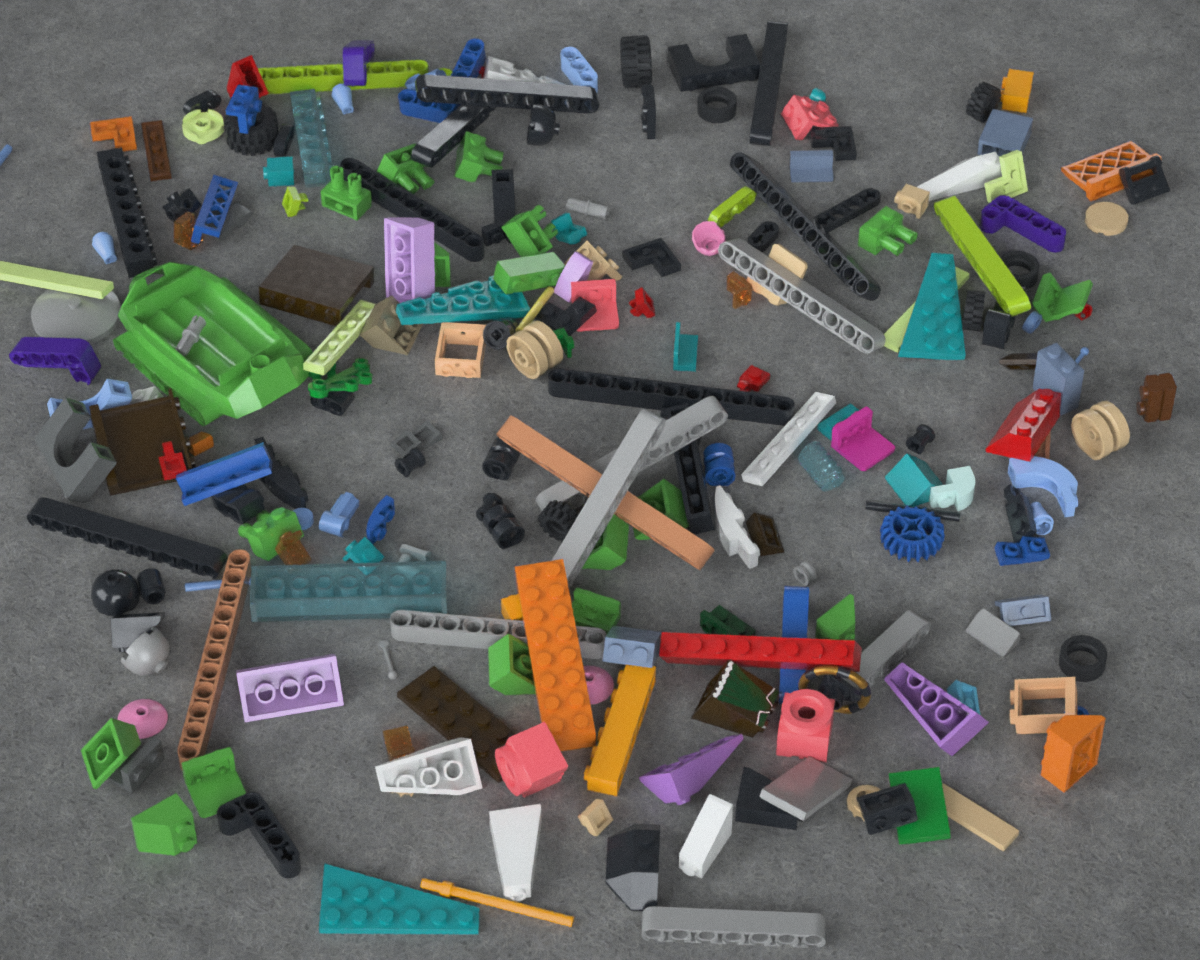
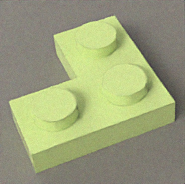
M1015 150L999 156L1002 177L984 183L989 203L998 196L1006 195L1012 198L1028 192L1022 151Z

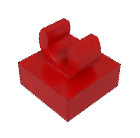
M643 287L635 290L636 299H632L629 302V305L633 308L630 310L631 314L638 317L643 313L646 318L656 316L653 299Z

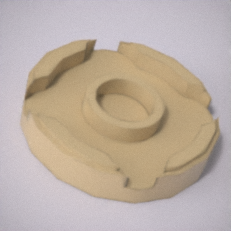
M1099 202L1091 205L1086 210L1085 223L1093 232H1100L1111 236L1117 235L1126 229L1129 216L1120 205L1111 202Z

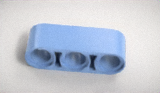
M563 48L561 50V69L573 85L593 87L598 92V75L576 48Z

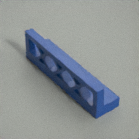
M213 175L194 226L191 242L199 244L203 233L219 238L238 182ZM220 185H223V186H226V187H229V188H232V189L223 190V189L220 187ZM223 198L225 202L219 203L216 199ZM218 210L220 215L214 216L211 211ZM213 223L217 229L208 227L206 224Z
M264 442L177 474L176 480L182 491L183 505L187 506L272 474L273 462Z

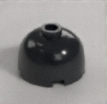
M532 104L526 143L528 145H546L552 140L554 134L558 135L560 122H556V114L548 106Z
M111 569L101 573L92 584L91 599L99 613L115 616L135 609L140 601V590L136 579L128 572L121 569Z

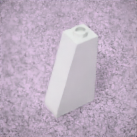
M540 804L489 811L490 829L503 894L507 900L520 902L525 898L531 897L541 829Z

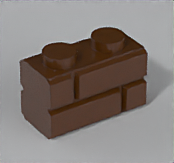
M1172 374L1146 375L1144 385L1139 388L1141 401L1137 402L1136 405L1138 415H1142L1145 422L1170 420L1177 389Z

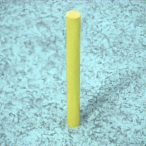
M549 286L544 290L515 330L516 332L523 330L525 326L533 322L554 293L552 287Z

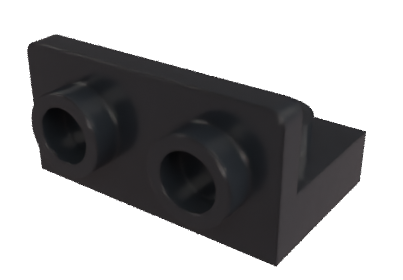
M906 783L856 797L857 805L865 820L869 835L918 820L915 802Z

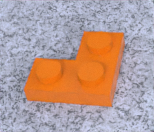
M132 116L90 122L93 142L114 139L115 148L122 147L123 152L137 150Z

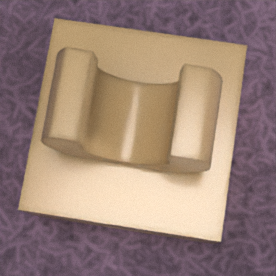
M595 799L577 816L581 824L586 826L588 832L593 836H598L613 821L604 801L600 799Z

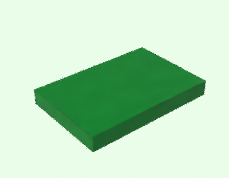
M940 767L888 773L890 787L906 783L914 799L918 818L916 822L896 827L899 844L951 839Z

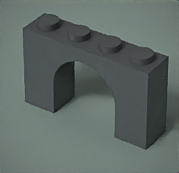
M65 397L37 434L35 440L39 450L46 458L48 466L52 469L56 481L64 491V496L72 502L86 503L117 462L109 447L90 442L73 464L72 449L74 442L92 417L84 403Z

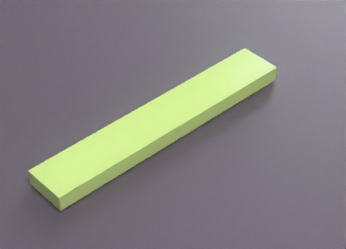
M0 261V280L99 299H103L114 289L113 282Z
M955 267L959 290L969 279L970 273ZM915 302L885 332V347L897 353L900 351Z
M360 300L303 363V370L324 376L359 337L376 304Z

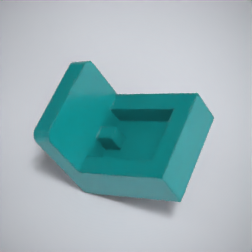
M566 212L551 220V224L555 226L553 231L555 229L558 230V234L555 236L558 241L573 245L588 235L585 227L573 224L570 213Z
M364 537L360 542L354 540L345 549L347 554L342 559L346 562L350 558L363 572L368 574L384 556Z

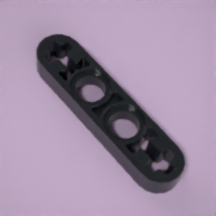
M874 188L864 189L815 216L814 219L829 233L878 206L881 194ZM854 205H855V206H858V207H860V208H859V209H852V208H850V206H854ZM839 214V215H842V216H844V217H842V218H836V217H834V215Z

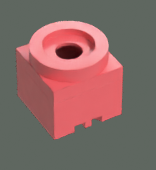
M801 689L792 693L785 692L778 727L776 755L785 757L798 756L799 759L810 756L817 761L827 762L835 699H829L824 694L811 689Z
M545 722L509 737L504 746L495 750V759L500 775L508 789L515 796L522 794L525 798L560 782L568 768V764Z

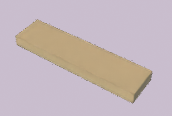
M942 783L947 816L1003 852L1019 835L1018 829Z

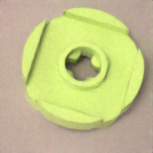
M201 109L191 111L183 118V134L187 139L198 144H205L215 140L224 132L223 117L217 111L208 109V112H201Z

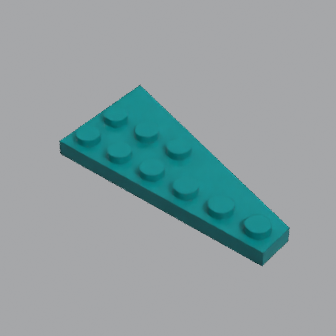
M932 253L898 357L964 360L966 353L954 255Z
M493 275L484 282L476 280L449 288L448 292L444 294L436 292L432 293L431 297L427 299L415 298L399 303L396 306V313L401 325L497 320L504 317L518 319L524 318L530 311V307L522 292L505 294L494 281Z
M324 863L319 933L479 935V907Z

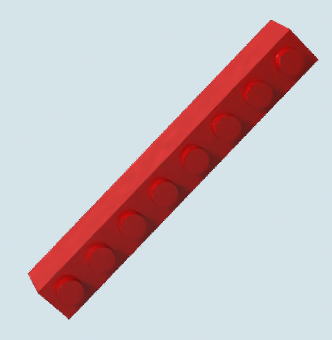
M662 632L659 657L665 662L673 664L723 666L730 660L740 667L810 670L817 666L833 665L851 669L854 672H860L862 647L855 640Z

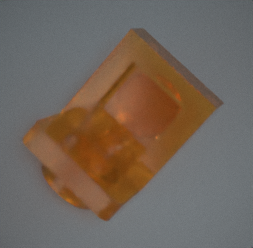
M734 271L728 274L727 290L733 294L732 307L736 310L742 305L746 306L751 301L752 284Z
M301 530L294 533L289 531L283 534L275 548L289 572L310 563L312 560L299 540L303 535Z
M408 726L382 732L389 761L415 752Z

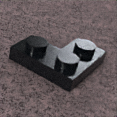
M852 126L810 129L812 148L833 147L835 161L856 160L857 152Z
M662 238L622 251V257L631 270L652 264L661 277L681 271V263Z
M581 297L574 301L565 311L549 302L541 309L535 320L545 323L552 331L564 328L567 335L571 336L597 312L594 304Z

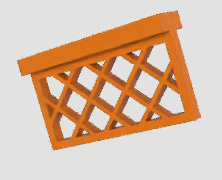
M1129 141L1061 168V171L1067 178L1086 191V197L1092 202L1124 189L1119 175L1120 168L1135 166L1148 161L1156 155L1162 161V157L1157 153L1150 155L1138 145ZM1127 149H1131L1134 153H1132V152H1123V151H1124V150H1127ZM1112 156L1117 157V159H1107L1106 157ZM1121 158L1132 159V161H1130V160H1120V159H1121ZM1096 163V164H1100V165H1099V166H1092V165H1088V164ZM1103 165H1111L1115 167H1103ZM1152 169L1132 175L1131 179L1134 182L1154 174ZM1073 170H1079V171H1082V173H1077V172H1072V171H1073ZM1086 172H1096L1097 174H1088Z

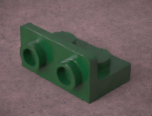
M718 605L710 613L705 609L700 612V626L706 634L756 635L754 628L721 605Z

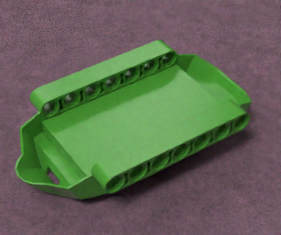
M175 262L156 266L132 278L129 285V294L118 313V317L127 331L114 338L113 344L117 351L120 350L123 353L122 356L131 364L134 363L135 367L167 396H169L168 389L172 388L173 396H178L180 407L201 426H206L223 415L238 419L259 410L297 388L309 377L308 371L303 370V363L313 353L310 347L227 278H219L194 265ZM152 273L164 275L147 285L145 277ZM195 315L201 316L205 319L206 325L199 334V340L193 344L187 355L182 356L175 349L182 338V332L184 329H187Z

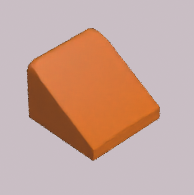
M201 431L189 437L191 445L189 451L194 457L214 447L213 437L208 433Z

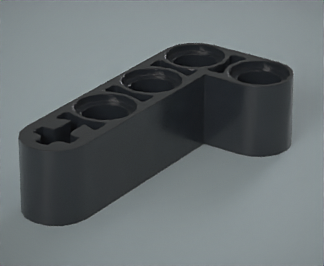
M1020 285L1026 291V286ZM997 301L993 309H989L987 312L982 345L1004 350V345L1009 339L1010 328H1013L1016 316L1011 317V314L1005 313Z
M249 792L218 808V826L222 834L232 836L249 828L280 876L291 879L299 875L301 872L299 851L259 793Z

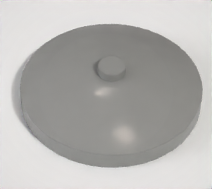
M48 289L38 297L32 307V325L40 337L80 338L93 344L107 337L117 327L120 321L118 313L121 306L118 297L113 291L103 299Z

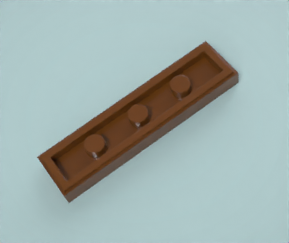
M162 120L141 123L150 180L172 179Z

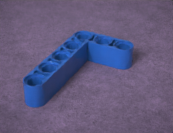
M474 38L466 43L451 76L478 78L479 71L486 61L485 47L482 40ZM412 89L402 90L398 94L400 112L403 115L441 123L461 105L423 102L418 99L416 90Z
M784 586L782 637L807 638L809 587ZM780 669L779 705L783 703L785 692L792 693L798 690L799 680L806 670Z

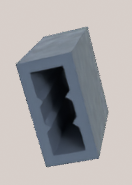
M992 109L979 139L977 154L984 155L996 152L998 156H1002L1015 150L1022 151L1023 154L1032 132L1033 118Z
M1054 343L1038 351L1033 389L1035 391L1038 389H1051L1054 392L1061 393L1060 416L1077 409L1079 406L1084 370L1057 343Z
M612 626L605 637L603 662L652 668L659 657L662 632Z

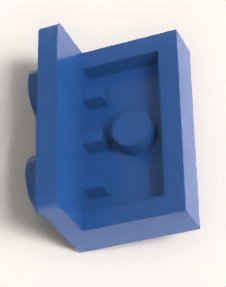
M237 85L226 108V115L238 116L239 133L248 134L251 126L255 124L257 113L262 109V100H259L258 87Z

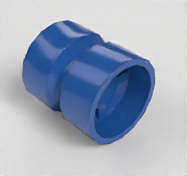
M715 443L706 447L703 452L706 482L710 486H728L732 484L736 476L732 448L724 443Z

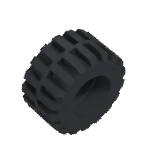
M647 35L622 36L620 40V55L624 87L638 88L645 84L651 85L652 59L650 39Z
M262 104V109L257 113L255 124L251 126L248 134L239 133L238 116H225L227 144L231 150L234 149L235 153L239 154L242 152L244 156L251 153V156H256L255 153L262 155L265 150L268 152L272 150L279 131L277 116L271 107H266L265 104Z

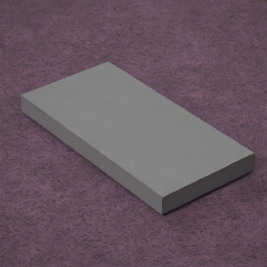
M809 756L761 790L760 797L791 815L805 820L848 789L853 779Z

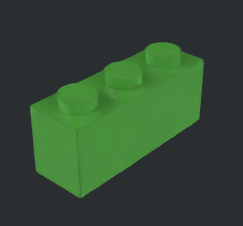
M554 252L497 261L493 279L505 294L547 288L549 286L553 287L556 286L565 265Z

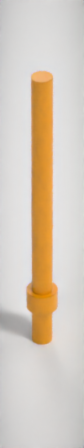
M423 878L420 888L438 892L440 896L446 898L453 896L572 927L574 922L573 916L457 887L452 882L443 881L441 883Z

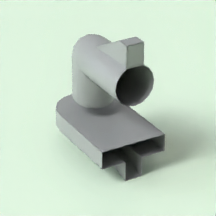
M402 544L399 548L402 555L396 568L400 572L405 573L411 581L415 582L418 578V571L422 572V568L410 564V561L414 558L427 563L426 559L430 560L431 551Z

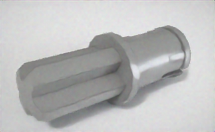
M569 198L566 204V209L583 213L586 217L589 215L606 220L610 210L609 206L592 203V200L586 202Z
M195 315L187 329H184L182 332V338L175 348L182 356L187 355L193 344L199 340V334L206 325L205 319L201 316Z

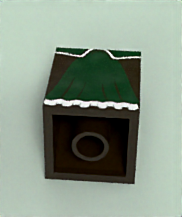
M728 660L708 682L691 719L753 738L758 732L763 733L770 722L767 717L774 712L778 705V702L775 700L779 691Z

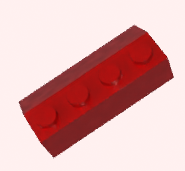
M1038 389L1016 403L986 447V452L1031 462L1060 417L1061 393L1054 392L1051 389Z

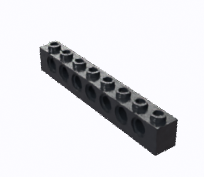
M121 147L97 152V158L128 278H133L142 272L154 268L157 265L155 252L151 253L153 251V244L151 238H147L149 237L148 226L143 224L146 222L144 211L139 210L142 209L140 197H135V195H138L136 183H131L134 181L132 168L128 169L130 168L128 155L124 156Z

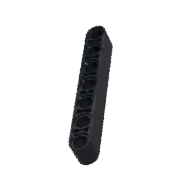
M460 105L414 146L411 160L433 168L460 144L466 131L472 133L488 119L489 113L494 111L496 107Z

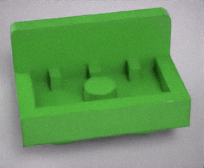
M580 588L574 590L572 609L575 625L600 628L608 634L612 626H616L621 618V602Z

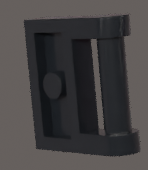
M645 84L641 88V94L643 95L641 120L642 132L647 133L648 140L656 138V104L654 87L650 84Z
M1158 155L1135 166H1126L1119 169V175L1131 205L1170 191L1162 169V161ZM1152 169L1154 175L1132 181V175Z

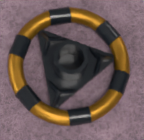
M817 666L806 671L799 680L798 690L809 689L808 683L810 680L824 675L817 691L829 699H835L834 712L843 714L856 713L864 709L871 699V689L868 682L858 673L841 666ZM843 678L849 679L853 681L855 684H857L859 686L860 691L853 687L851 684H849L847 681H845ZM843 700H845V701H855V700H858V701H856V702H854V703H852V704H850V705H844V706H842Z

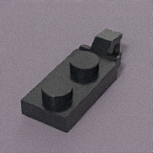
M1009 484L1004 489V497L1008 501L1005 503L1014 543H1019L1022 536L1032 537L1037 530L1028 497L1024 496L1019 488Z

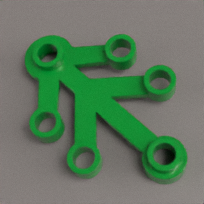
M364 358L355 359L352 367L338 374L335 371V363L326 373L328 378L326 380L321 379L322 375L308 371L309 377L312 378V382L308 384V391L310 396L314 398H325L330 391L356 392L358 391L359 384L369 385L372 383L373 374L370 373V364Z

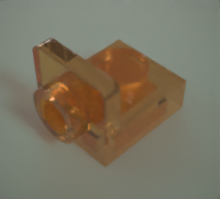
M187 211L174 221V243L189 250H193L204 240L202 236L199 244L191 242L195 226L194 214Z

